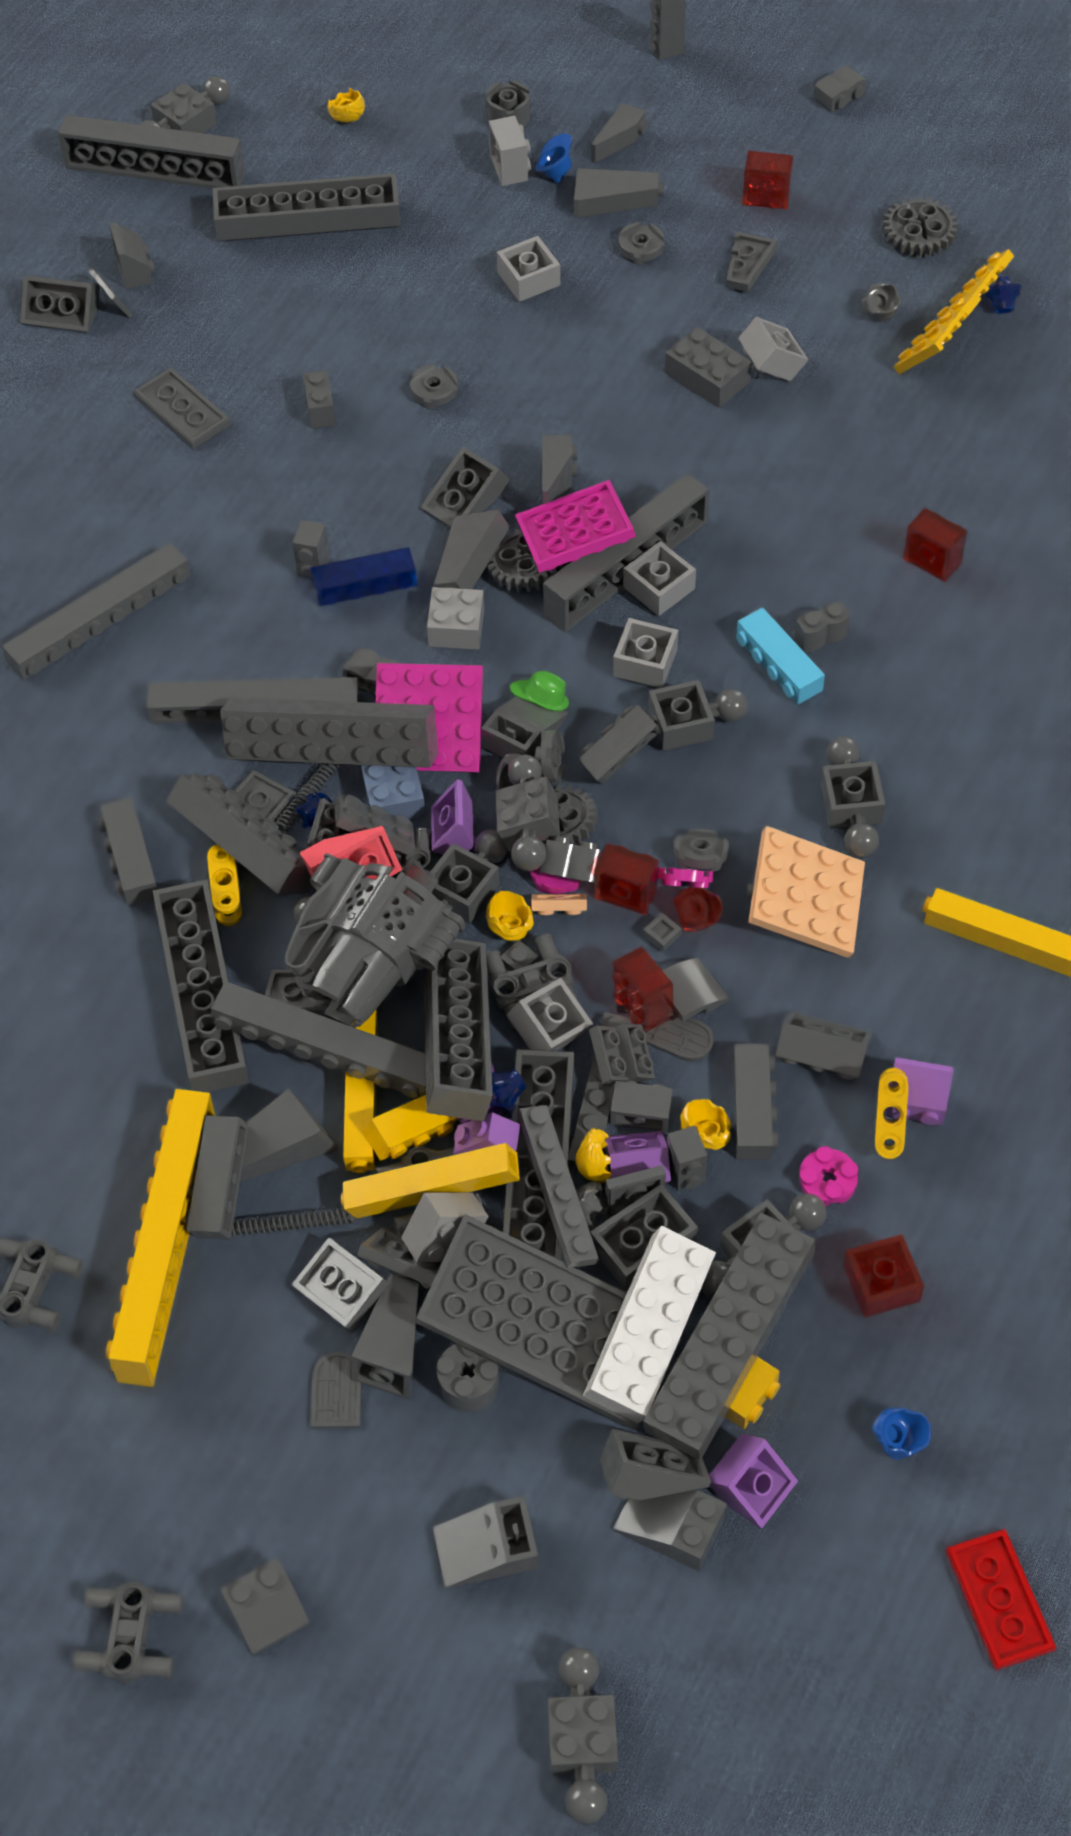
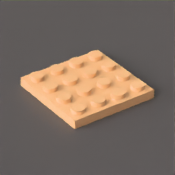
M766 826L761 835L748 923L849 958L854 953L865 862Z

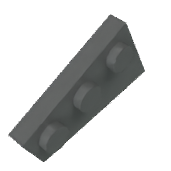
M736 231L735 245H733L732 261H730L727 275V286L749 292L779 248L778 240Z

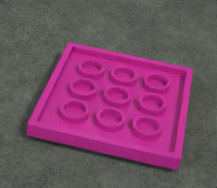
M610 480L515 515L539 573L553 570L564 563L577 561L583 556L601 552L605 548L625 543L629 539L636 537L634 528Z
M377 663L376 703L434 705L439 754L430 768L416 767L417 771L480 773L483 666Z

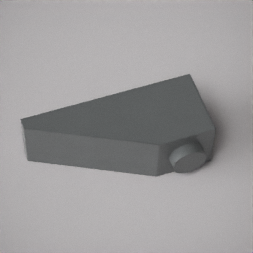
M621 103L592 142L591 161L596 163L635 143L641 134H645L648 127L646 111Z

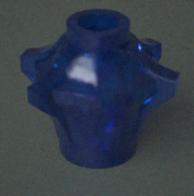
M1001 276L996 279L993 286H989L986 297L993 302L996 313L1007 314L1015 310L1014 305L1016 298L1020 295L1021 284L1013 283L1008 276Z
M315 793L308 795V801L296 807V812L301 814L303 819L302 827L304 829L312 827L320 799L324 798L332 803V800L326 794Z
M516 1069L503 1073L491 1072L493 1096L490 1106L497 1105L512 1112L518 1097L522 1094V1091L527 1089L524 1080Z

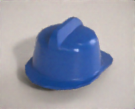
M559 134L550 139L543 147L535 166L536 171L543 172L547 178L553 179L556 183L561 182L564 175L572 167L569 154L572 138L569 134Z

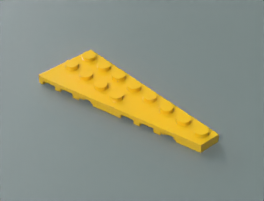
M1009 249L1001 254L997 251L987 259L989 264L982 266L975 272L976 278H972L962 287L964 291L957 293L949 301L951 305L944 307L937 314L938 319L931 321L924 328L926 332L920 334L911 342L913 346L907 348L898 356L900 360L894 366L898 374L930 358L944 348L942 345L953 337L952 333L962 325L960 322L969 316L981 300L980 296L989 290L988 286L996 281L997 275L1006 268L1014 257Z

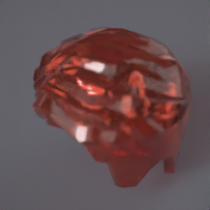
M702 887L685 888L673 900L676 913L679 916V922L688 932L707 930L716 924L722 915V900L719 899L718 895Z

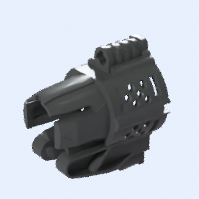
M325 853L324 860L310 878V883L317 892L309 898L286 951L285 961L291 973L296 976V983L302 995L307 998H316L323 994L333 999L324 1013L342 1024L357 1028L369 1019L395 985H405L416 969L421 970L425 968L434 971L438 966V962L444 957L446 950L450 948L452 941L456 939L457 933L463 932L466 925L460 915L452 912L430 891L405 875L402 871L395 879L389 876L393 870L391 866L388 867L375 863L359 865L346 858L341 860ZM368 875L378 876V877L376 878V880H375V879H371V878H366V876H368ZM407 889L423 901L422 904L419 905L404 894V891ZM398 900L399 903L395 905L393 904V901ZM411 910L414 912V914L409 915L407 914V912ZM384 914H389L390 917L386 918Z

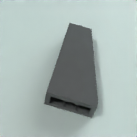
M578 168L574 193V217L579 218L657 206L658 196L663 197L664 183L659 182L658 172Z
M499 509L454 517L434 582L435 587L473 589L509 529V525Z

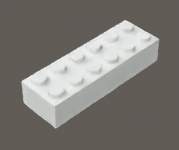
M661 1226L652 1235L583 1397L636 1423H639L646 1417L716 1252L664 1226Z

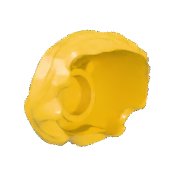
M349 88V92L338 93L336 99L328 100V111L333 120L348 123L359 119L365 110V102L358 90L354 91Z
M500 890L490 899L486 910V920L489 929L508 941H518L524 938L534 925L530 906L526 904L524 897L510 891Z
M696 1099L685 1105L680 1115L681 1130L696 1126L703 1146L706 1149L718 1150L729 1143L732 1123L723 1107L714 1105L710 1099Z
M592 1128L585 1135L576 1153L575 1162L578 1171L584 1178L602 1184L606 1183V1180L612 1176L608 1172V1164H610L611 1158L602 1152V1148L607 1146L605 1139H608L609 1136L603 1130Z

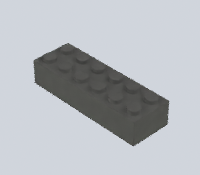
M193 773V775H180L166 800L167 803L277 894L309 893L312 888L310 883L311 876L300 855V852L304 850L297 845L296 839L279 831V826L275 822L262 817L258 808L246 804L241 800L242 796L238 792L224 786L223 780L213 774L206 776Z

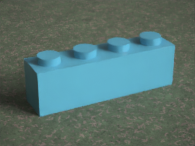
M763 607L737 622L736 639L742 647L745 646L754 661L758 664L760 663L767 670L772 680L778 682L787 697L792 698L799 705L823 691L825 674Z

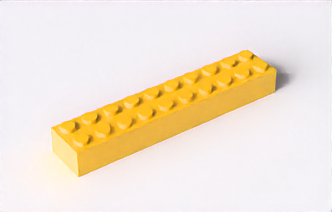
M176 1089L174 1098L169 1099L167 1104V1116L169 1118L167 1125H163L161 1128L160 1141L162 1146L160 1151L155 1152L154 1168L156 1170L154 1177H150L148 1180L147 1194H149L148 1202L143 1203L140 1219L143 1222L141 1230H136L134 1248L136 1250L134 1257H130L128 1260L127 1275H129L127 1285L123 1284L121 1288L120 1302L122 1306L120 1312L115 1313L113 1320L114 1338L113 1341H108L106 1348V1358L110 1361L111 1371L114 1372L118 1383L154 1386L190 1232L187 1231L185 1219L191 1207L190 1189L192 1183L195 1182L197 1172L195 1160L197 1154L200 1153L201 1132L203 1125H205L206 1116H216L211 1095L206 1092Z

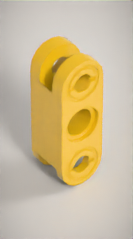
M216 844L209 849L207 854L212 904L217 922L224 926H232L237 924L242 918L237 863L234 857ZM233 913L231 916H225V915H224V914Z
M895 1067L883 1071L880 1075L878 1086L875 1148L880 1156L887 1159L898 1157L903 1152L905 1145L908 1078L905 1072ZM891 1081H896L899 1083V1085L894 1088L890 1087L888 1084ZM888 1107H896L900 1114L896 1119L891 1120L884 1116V1110ZM892 1139L894 1143L888 1145L885 1143V1140Z

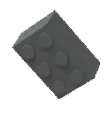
M698 327L693 329L665 353V374L718 408L722 407L750 383L752 361Z
M659 1185L590 1231L598 1258L625 1291L630 1288L652 1235L661 1226L697 1243L698 1227L663 1185Z

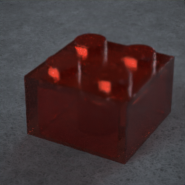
M748 151L744 170L742 205L788 210L794 155Z
M924 508L908 525L903 560L946 582L962 564L968 531L960 525L945 519L938 513Z
M607 843L595 867V899L646 915L657 892L659 860L648 854H640L627 850L623 846Z
M642 946L613 961L614 974H612V979L615 986L613 996L620 1006L624 1005L628 1010L629 1017L634 1024L642 1025L646 1033L674 1017L673 983Z
M903 1234L846 1250L843 1267L864 1318L921 1302L925 1286Z

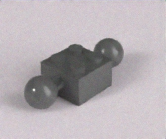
M212 76L205 81L202 88L203 93L200 94L183 83L152 103L153 120L143 121L139 125L205 133L217 125L214 105H222L228 101L231 94L230 85L224 78Z
M700 680L649 691L648 711L649 717L662 730L657 736L664 751L713 740L714 717L719 716L726 722H737L746 715L748 700L741 691L726 689L717 696L715 702L708 703ZM620 715L616 718L614 726L622 720Z
M838 736L830 741L827 746L826 757L831 765L823 766L820 783L829 828L851 826L845 834V847L853 856L864 858L872 855L879 846V835L876 829L869 824L883 823L885 799L876 761L858 762L860 758L858 743L851 737Z
M526 754L515 757L508 766V777L513 786L496 790L497 832L507 849L511 851L514 864L521 870L534 871L540 868L546 859L547 853L543 842L554 839V836L560 837L558 796L547 776L541 778L542 768L539 761L533 756Z
M496 829L484 830L476 837L474 842L475 854L452 843L430 871L434 873L437 879L432 894L469 924L500 885L499 867L494 865V863L503 860L508 853V849Z
M801 1194L792 1201L789 1207V1216L785 1218L766 1199L721 1233L720 1248L730 1259L727 1262L712 1261L700 1289L702 1293L709 1298H713L760 1213L796 1230L814 1231L824 1224L827 1217V1208L823 1200L815 1194Z
M574 1647L562 1655L558 1666L559 1676L562 1682L570 1688L571 1697L548 1698L551 1775L575 1774V1783L571 1785L565 1796L567 1813L578 1823L592 1824L603 1817L608 1805L607 1794L604 1788L595 1782V1773L618 1772L614 1695H590V1687L597 1681L600 1674L599 1660L591 1650L584 1647Z

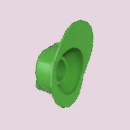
M538 671L529 680L515 681L510 685V691L515 696L535 703L545 709L563 711L569 706V699L565 695L566 682L553 673Z

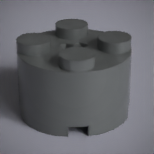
M509 80V84H502V81L491 85L486 91L487 124L489 125L491 120L515 116L518 124H522L524 128L531 120V101L528 88L518 81Z
M458 1343L450 1346L441 1355L437 1362L438 1385L440 1395L448 1406L458 1411L478 1412L488 1407L495 1400L499 1388L497 1362Z

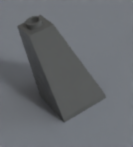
M289 1088L247 1122L249 1130L240 1182L334 1152L339 1148L310 1109Z
M390 1273L387 1279L389 1284L379 1296L353 1351L352 1381L360 1382L361 1384L409 1400L412 1391L416 1323L414 1321L417 1317L419 1283L410 1277H400Z

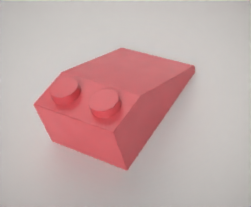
M383 826L324 839L300 852L311 877L324 860L325 853L341 860L346 858L359 865L375 863L388 867L391 866L393 870L389 876L402 871ZM375 875L366 876V878H371L375 880L378 877Z

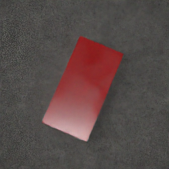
M1006 1529L946 1548L945 1552L995 1671L1056 1650L1057 1647Z

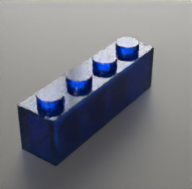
M409 547L310 567L312 584L319 606L332 605L338 602L356 600L362 597L417 586L416 568Z

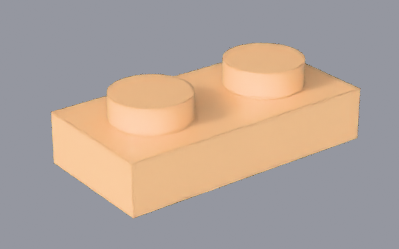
M532 894V911H537L539 915L554 914V911H565V914L568 915L581 914V911L587 910V894Z

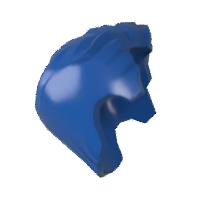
M893 1407L885 1409L876 1418L872 1426V1431L880 1445H882L883 1451L895 1460L904 1459L926 1448L931 1440V1425L928 1422V1418L921 1412L905 1408Z

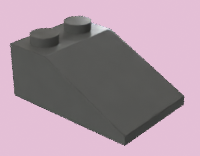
M542 435L543 504L567 496L572 489V477H577V462H572V460H577V445H572V435Z
M463 446L421 508L452 527L455 516L483 512L496 501L510 479L499 468Z
M611 1430L600 1459L610 1494L620 1499L645 1500L706 1488L711 1483L703 1459L699 1461L660 1439L621 1430Z
M696 1489L645 1500L628 1498L613 1531L700 1571L725 1518L727 1503Z

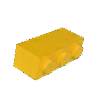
M426 1095L372 1118L363 1133L380 1161L388 1157L396 1159L412 1146L422 1147L434 1136L438 1135L441 1138L453 1131V1125L458 1118L426 1113Z

